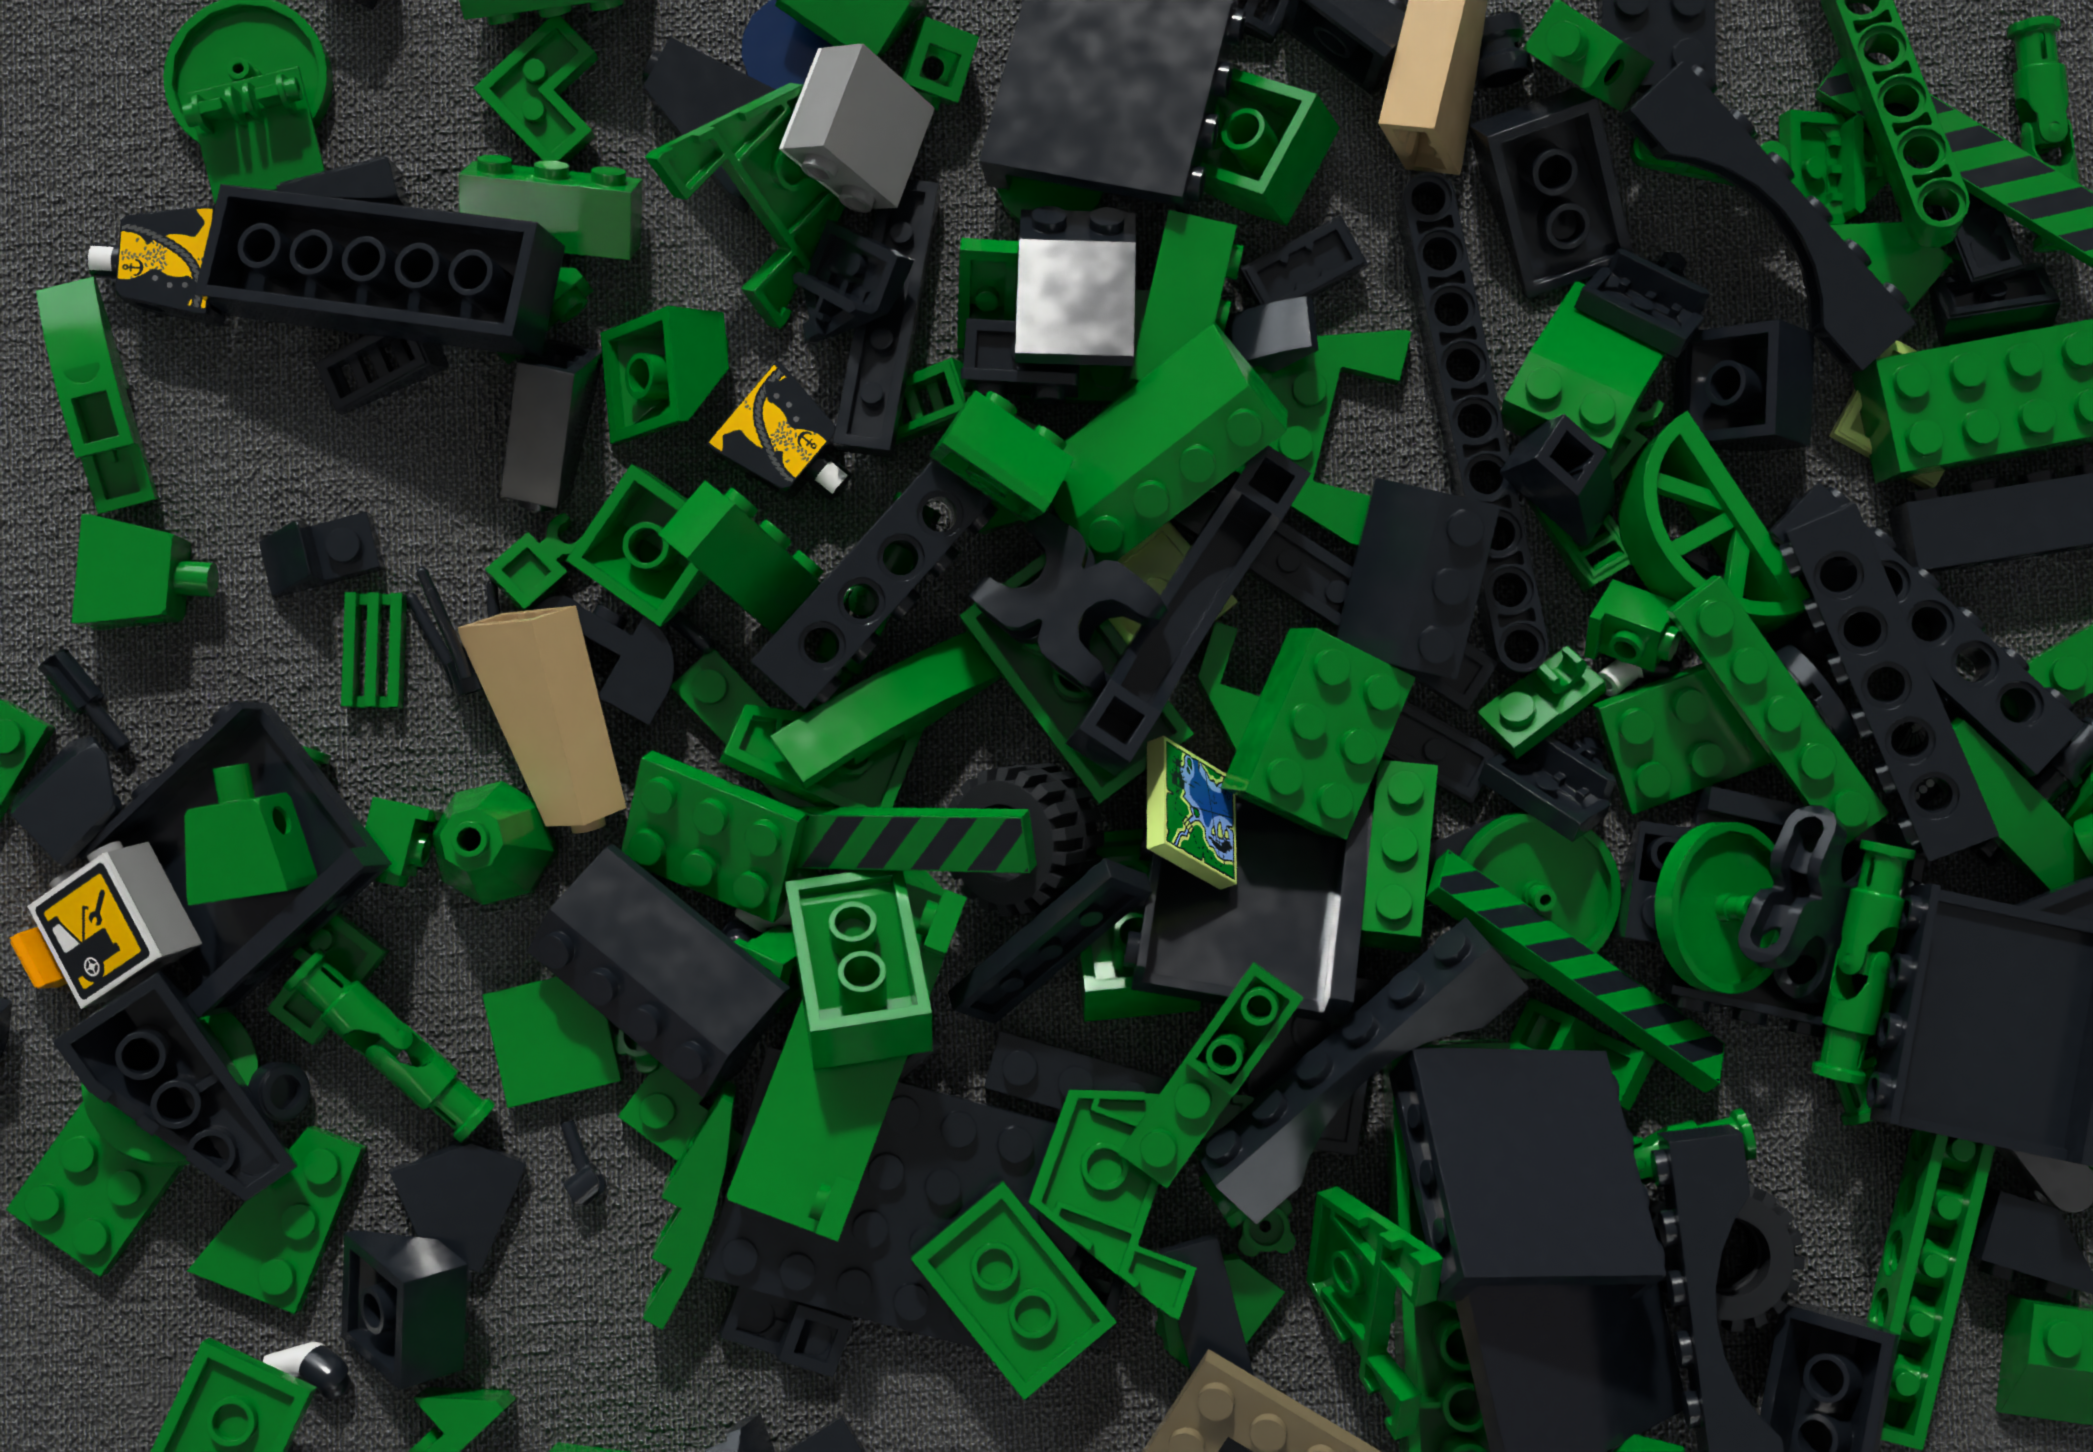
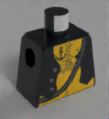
M198 206L126 215L122 218L120 224L119 245L92 244L90 246L88 267L91 276L116 279L115 290L117 297L132 307L212 326L224 327L225 313L194 294L215 210L214 206Z
M776 360L706 443L713 454L720 460L789 499H793L809 482L827 498L833 500L845 488L852 477L850 471L830 456L835 450L833 439L836 426L778 360Z

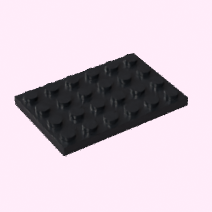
M770 1045L767 1047L728 1190L783 1049ZM898 1081L838 1242L728 1200L726 1193L703 1277L983 1350L914 1264L911 1256L1001 1181H1004L1070 1262L1071 1256L1075 1255L1078 1244L1028 1205L1057 1123Z

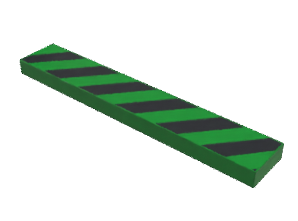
M1867 55L1865 56L1867 60L1871 63L1880 66L1882 65L1876 60L1872 59L1871 57ZM1840 58L1816 90L1815 98L1848 119L1859 113L1865 120L1843 60ZM1930 94L1967 192L2093 268V192ZM1891 103L1884 106L1894 116L1903 117L1911 114L1909 108L1903 104ZM1864 121V128L1869 131L1867 123ZM1909 154L1910 157L1927 167L1932 165L1923 155Z
M791 806L808 813L795 868L1030 873L1037 865L1029 809Z
M1449 849L1436 860L1426 894L1428 901L1459 922L1466 917L1494 947L1701 1091L1707 1093L1720 1084L1724 1042Z

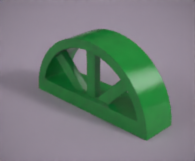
M1687 410L1676 417L1655 436L1627 469L1622 482L1618 504L1619 527L1626 553L1636 573L1651 593L1678 602L1706 581L1682 557L1710 542L1726 566L1724 574L1725 583L1761 634L1776 631L1804 614L1806 609L1802 600L1811 596L1798 577L1792 578L1779 547ZM1660 467H1661L1662 471L1664 472V474L1659 473ZM1657 494L1684 503L1699 527L1671 541L1660 515Z

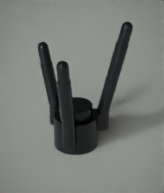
M419 567L416 572L445 643L418 596L410 593L407 595L406 600L440 660L449 685L454 686L457 697L484 690L464 646L460 644L427 568ZM491 580L486 584L488 618L500 614L498 587Z

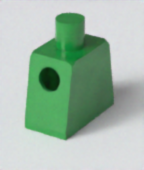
M1555 0L1524 47L1525 51L1620 112H1622L1655 63L1561 0ZM1620 60L1616 73L1610 80L1604 82L1608 69L1614 62Z
M81 514L71 623L93 630H106L183 621L186 613L187 596H215L219 583L217 565L210 562L190 561V541L177 535L96 515Z
M249 763L212 769L218 803L187 809L184 815L188 905L283 892L310 885L318 876L292 798L286 792L255 797Z

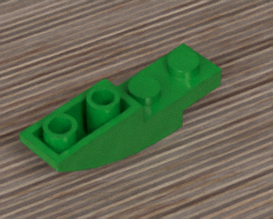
M89 277L37 290L36 295L41 325L57 395L75 457L81 458L97 513L103 514L159 499L126 389H130L96 277Z
M1253 962L1118 1153L1165 1188H1168L1304 997Z

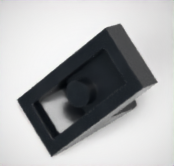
M368 512L312 526L301 520L292 521L259 541L271 596L274 598L385 570L373 516Z

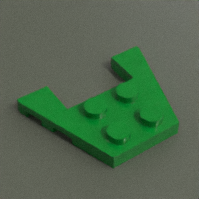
M796 83L784 85L650 151L645 156L673 197L687 200L720 166L723 167L778 245V250L741 287V290L765 323L781 329L786 324L792 312L787 309V306L798 286L794 284L793 275L797 272L808 274L811 265L810 261L817 249L827 219L838 222L845 208L837 196L820 182L805 174L798 164L779 150L804 86L803 84Z
M1393 330L1317 336L1318 351L1274 373L1260 365L1253 368L1288 411L1287 431L1270 443L1269 446L1311 473L1290 508L1311 524L1315 523L1336 536L1338 541L1348 547H1358L1370 495L1318 483L1313 480L1339 374L1344 372L1397 386L1400 381L1411 331ZM1241 466L1234 472H1232V474L1236 475Z
M1069 1089L1028 1205L1168 1318L1177 1321L1181 1316L1197 1268L1138 1245L1159 1183L1118 1153L1159 1094L1135 1091ZM1234 1095L1203 1139L1208 1141L1216 1131L1222 1129L1250 1105L1254 1098L1247 1095Z
M1335 1186L1317 1192L1306 1281L1340 1343L1344 1344L1352 1341L1361 1358L1359 1378L1369 1395L1380 1392L1392 1414L1383 1422L1391 1436L1398 1440L1416 1433L1422 1394L1387 1351L1390 1327L1396 1319L1394 1306L1396 1287L1400 1288L1415 1308L1436 1301L1443 1258L1437 1251L1340 1187Z

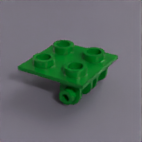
M298 66L187 93L189 103L182 105V111L189 127L195 126L215 205L220 184L277 191L276 185H280V182L325 171L305 87Z

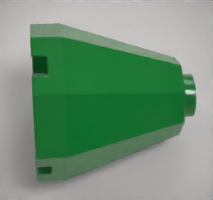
M504 781L455 793L431 832L441 880L482 905H489L534 893L542 880L540 879L547 866L551 865L558 853L552 826H545L534 799Z

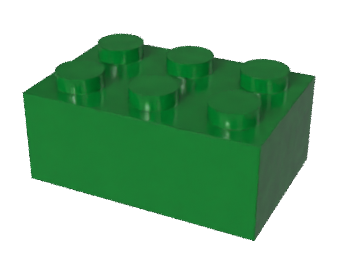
M1289 628L1220 788L1318 835L1347 839L1416 677L1318 628Z

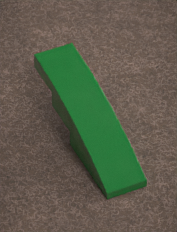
M966 631L872 675L831 698L825 704L823 703L771 735L770 738L773 746L803 788L807 789L851 759L857 765L899 736H902L905 741L998 681L1000 674Z
M1956 717L1951 722L1952 727L1999 833V836L1992 839L2000 846L1999 848L2004 851L2021 873L2034 879L2045 892L2093 874V865L2083 852L2074 829L2001 754L1965 720ZM1932 777L1947 795L1949 791L1948 783L1941 778Z
M728 1081L723 1085L667 1176L661 1198L674 1204L676 1208L656 1240L652 1259L663 1264L666 1268L647 1298L642 1317L645 1321L662 1330L692 1276L713 1221L731 1145L737 1086Z

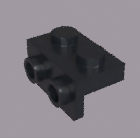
M966 318L963 368H961L960 376L963 392H974L976 390L985 396L988 391H992L1006 400L1008 394L1031 395L1032 402L1043 405H1061L1066 402V397L1078 398L1080 365L1015 363L1016 321Z

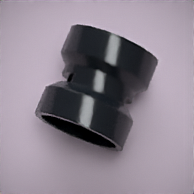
M1507 12L1485 17L1479 54L1480 60L1478 61L1476 74L1479 87L1496 88L1510 85L1529 77L1533 73L1534 69L1530 53L1521 48V39L1525 35L1521 14Z

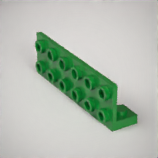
M906 883L925 981L930 997L967 897L944 889L942 896ZM801 1001L728 1190V1200L838 1242L908 1055L813 1070L803 1002Z

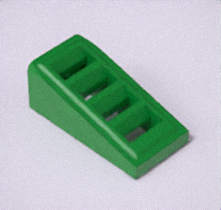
M951 357L908 375L904 397L912 421L904 423L901 413L895 445L949 427L948 424L952 423L967 399L973 394V392H963L960 376L964 363ZM948 382L954 404L948 406L942 384ZM924 389L928 391L934 410L933 413L928 415L919 391Z
M1526 498L1582 592L1631 564L1622 541L1620 528L1610 514L1607 515L1598 529L1600 535L1592 539L1589 545L1578 548L1570 535ZM1606 545L1612 555L1591 566L1585 557Z

